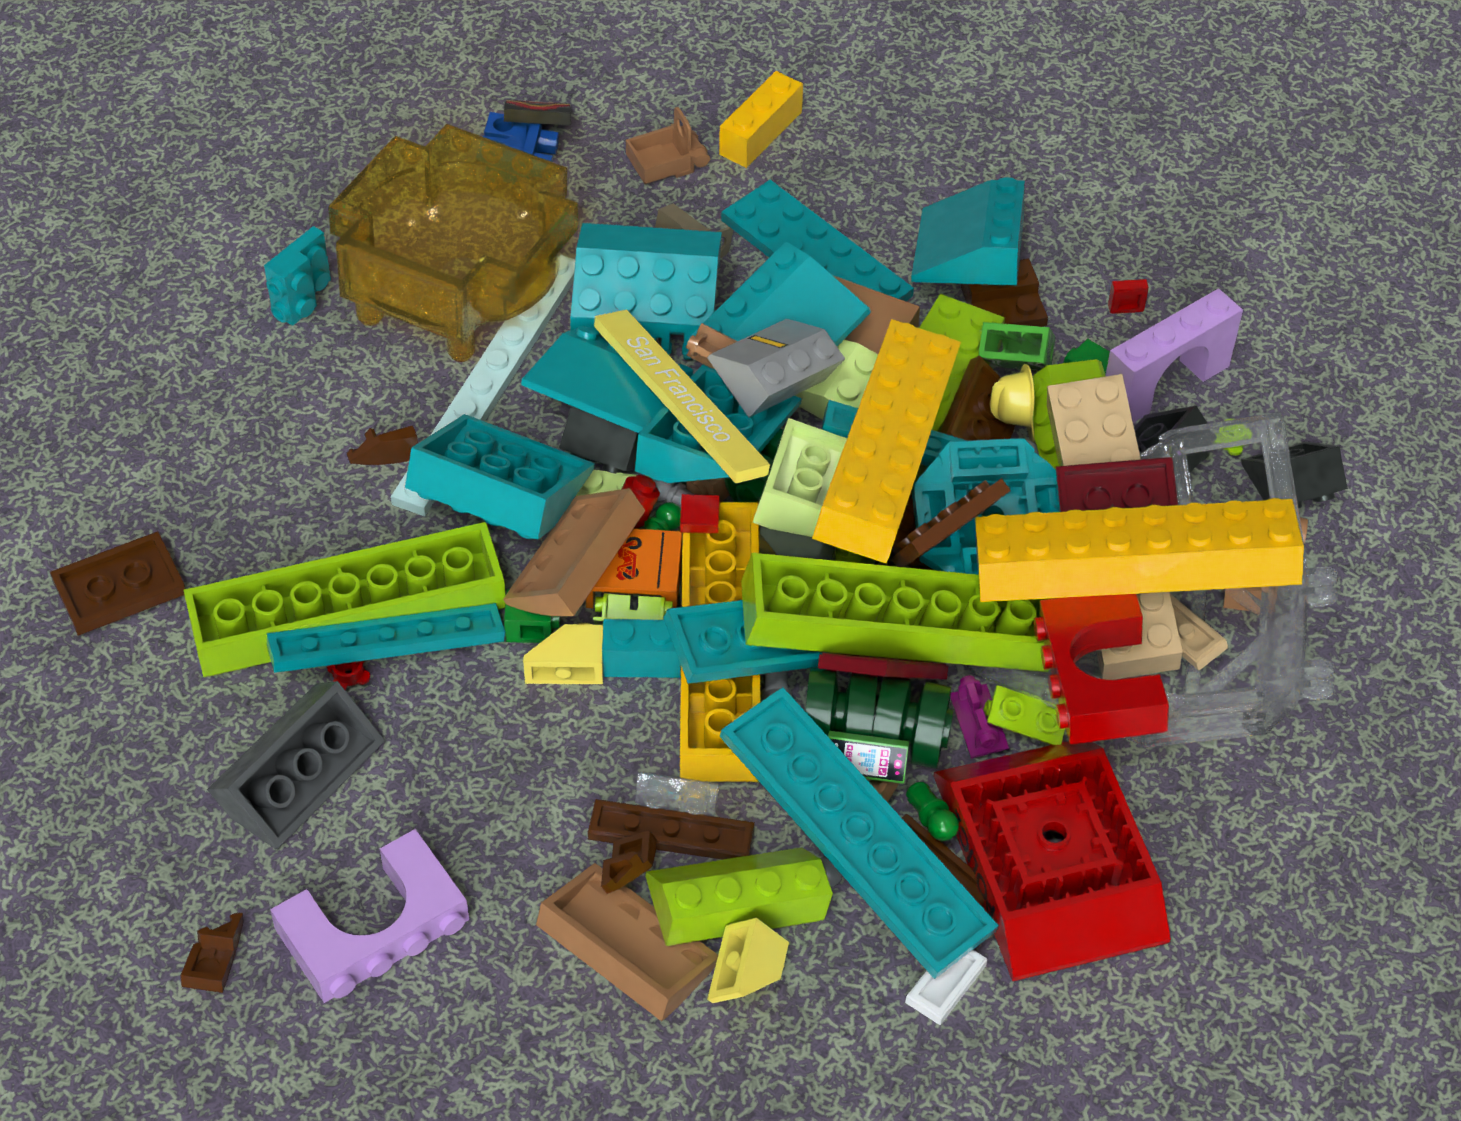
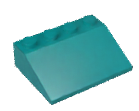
M1010 177L989 180L922 209L911 282L1017 285L1024 223L1025 181Z
M786 241L704 324L736 341H740L778 322L790 319L825 329L835 345L838 346L871 311L866 304L815 259ZM698 329L692 334L693 336H696Z
M578 326L573 330L562 333L522 378L521 385L637 433H640L665 406L606 339L598 336L597 330L587 326ZM678 364L691 378L694 370L686 365Z
M702 365L691 376L693 382L759 453L797 410L802 401V398L792 396L749 418L715 369ZM666 406L638 434L635 472L666 483L729 478L726 472Z
M464 414L411 448L405 488L418 493L423 499L437 500L450 505L454 511L473 514L483 518L490 525L503 526L516 531L523 538L538 540L556 526L594 470L595 463Z

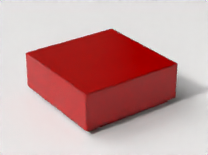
M1147 279L1112 281L1108 300L1110 313L1143 312L1149 289Z
M682 494L680 532L718 533L720 495Z

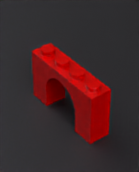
M1136 594L1063 597L1040 600V617L1034 618L1035 637L1037 641L1044 642V646H1041L1042 664L1044 670L1051 669L1052 675H1048L1049 692L1051 699L1058 698L1059 704H1056L1057 724L1059 729L1066 728L1069 744L1168 732L1169 703L1160 674L1106 680L1086 674L1075 664L1082 656L1096 650L1142 644L1143 615Z

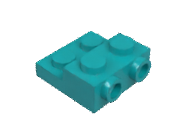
M315 226L311 227L264 265L271 312L282 323L287 322L293 326L303 317H308L317 306L315 293L323 290L331 280L324 232Z

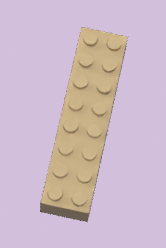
M1122 374L1047 386V410L1059 466L1141 460ZM1170 592L1136 594L1143 615L1142 644L1096 650L1102 679L1114 680L1180 669L1183 652Z

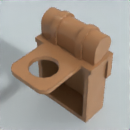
M679 107L674 108V124H671V126L626 140V155L644 184L673 175L678 178L694 173V164L701 168L710 161L706 147L700 143L698 135L691 129L688 120Z

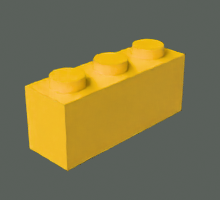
M775 71L720 125L719 155L747 168L802 113L803 83Z

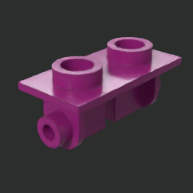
M972 675L962 677L958 691L952 692L950 699L970 758L973 759L1009 749L1003 729L987 723L988 716L985 715L983 708L987 700L992 701L987 683L981 685V682Z

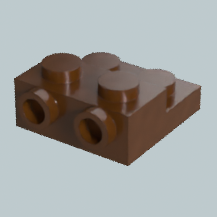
M1029 258L1019 261L1017 285L961 284V290L967 304L1005 317L1004 324L1047 326L1048 316L1038 294L1039 281Z

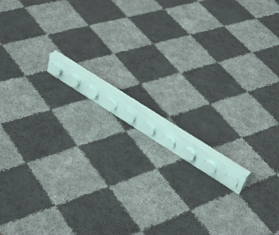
M551 251L548 253L432 434L464 414L482 421L487 420L574 282L575 259ZM406 472L391 495V503L396 507L425 516L435 500L423 499L418 493L406 489Z

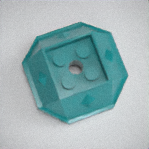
M1024 438L948 442L938 457L923 472L912 487L916 529L922 524L928 523L955 501H959L986 480L991 486L1001 478L1011 491L977 517L992 514L1017 515L1030 512H1060L1056 470L1045 459L1034 452L1035 449ZM975 518L920 556L919 560L936 571L978 575Z

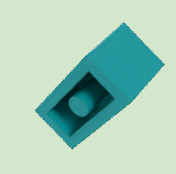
M603 619V677L681 678V664L664 620Z

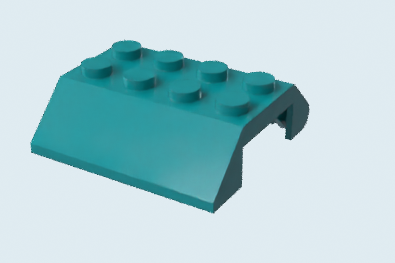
M582 223L576 247L570 330L578 326H587L597 330L594 327L595 316L628 310L657 343L658 338H662L661 347L669 356L672 353L671 334L684 335V343L682 345L683 359L692 360L691 357L687 356L689 352L686 348L688 338L700 327L701 323H704L715 312L722 232Z

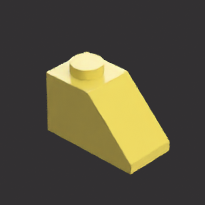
M590 623L564 624L524 655L525 684H603V625H592Z
M758 918L726 925L707 1000L711 1003H717L744 997L780 980L789 942Z

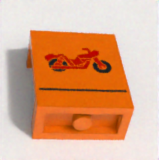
M633 528L585 599L586 608H594L595 592L661 595V597L666 598V601H673V608H677L682 562V532Z

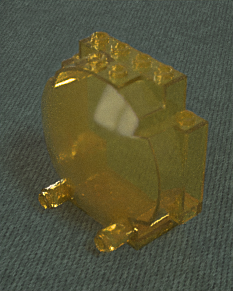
M446 124L426 146L394 136L328 206L330 234L340 237L336 242L340 297L355 302L356 317L362 324L374 326L386 314L447 338V352L452 359L458 362L468 361L475 353V330L488 322L509 320L520 315L538 303L554 284L560 268V250L578 230V203L565 198L567 196V167Z

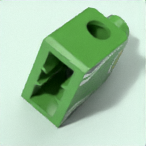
M983 322L978 356H981L987 362L1003 368L1021 369L1024 364H1027L1031 370L1040 371L1046 365H1052L1055 335L1049 327ZM1002 340L1003 350L998 352V343Z

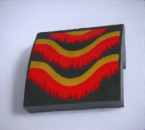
M505 100L504 122L571 125V104Z

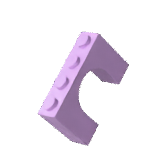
M1219 288L1110 350L1106 376L1123 375L1133 423L1150 413L1155 388L1160 377L1179 356L1180 361L1203 382L1230 366L1243 309Z
M416 829L380 848L383 870L406 901L401 915L388 928L370 935L345 933L329 922L307 889L270 909L276 932L324 1003L334 997L342 998L348 995L357 984L371 976L378 977L383 975L391 968L393 963L407 955H418L427 948L430 942L442 935L456 933L469 920L466 898Z

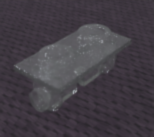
M638 772L635 805L715 817V807L718 802L720 787H718V783H712V781L705 782L658 775L652 772Z

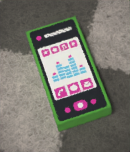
M829 731L828 737L866 779L904 784L909 741Z

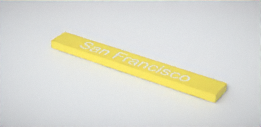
M628 310L595 316L594 327L735 483L769 475L770 464Z

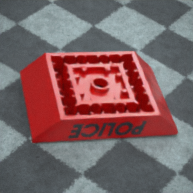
M1066 741L1060 745H1049L934 772V779L942 800L947 803L949 811L956 814L959 820V830L956 836L967 865L972 868L975 874L979 894L982 893L984 909L999 925L994 935L1012 982L1170 943L1171 938L1162 882L1103 747L1094 742L1069 744V741ZM1054 830L1061 833L1064 840L1053 843L1046 840L1043 833Z

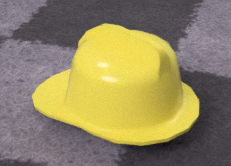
M1024 364L1021 372L1003 376L992 386L990 409L995 418L1004 423L1026 426L1030 441L1035 443L1033 427L1034 383L1029 365Z

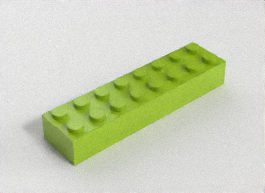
M486 522L183 590L203 677L271 662L266 644L267 633L496 603L498 609L505 608L506 604L503 600L506 596L504 578Z
M752 553L741 580L746 645L1049 672L1050 670H1044L1041 646H1044V642L1036 640L1034 618L1040 617V600L1056 598L980 602L979 577L977 574Z

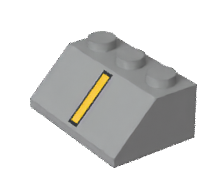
M790 319L778 322L707 357L749 418L825 381L845 360V357L825 329Z

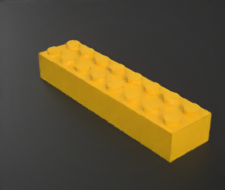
M891 319L824 499L812 539L887 564L961 344L960 341L914 327L909 323H902Z
M1271 498L1262 501L1245 502L1233 500L1226 503H1189L1187 505L1175 506L1150 505L1140 508L1112 507L1105 510H1069L1067 512L1052 513L1030 512L1017 515L992 514L975 517L980 602L1302 585L1304 545L1292 499Z
M719 502L718 533L683 532L682 607L743 600L742 577L751 554L759 553V525L752 523L759 504L758 502ZM681 666L680 781L759 782L720 738L721 729L760 703V674L688 684Z

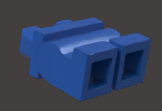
M490 112L477 154V180L491 181L492 175L508 181L521 179V183L531 184L533 175L550 178L553 155L541 154L539 152L556 154L559 144V132L542 130V124L504 122V114Z

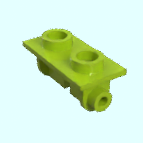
M604 593L603 597H596L595 612H602V617L593 616V621L595 625H603V619L664 620L667 609L673 608V601H666L665 597L638 596L637 610H630L631 595Z
M996 685L992 701L987 700L983 708L985 715L988 716L987 723L1050 745L1062 744L1065 728L1059 729L1056 705Z

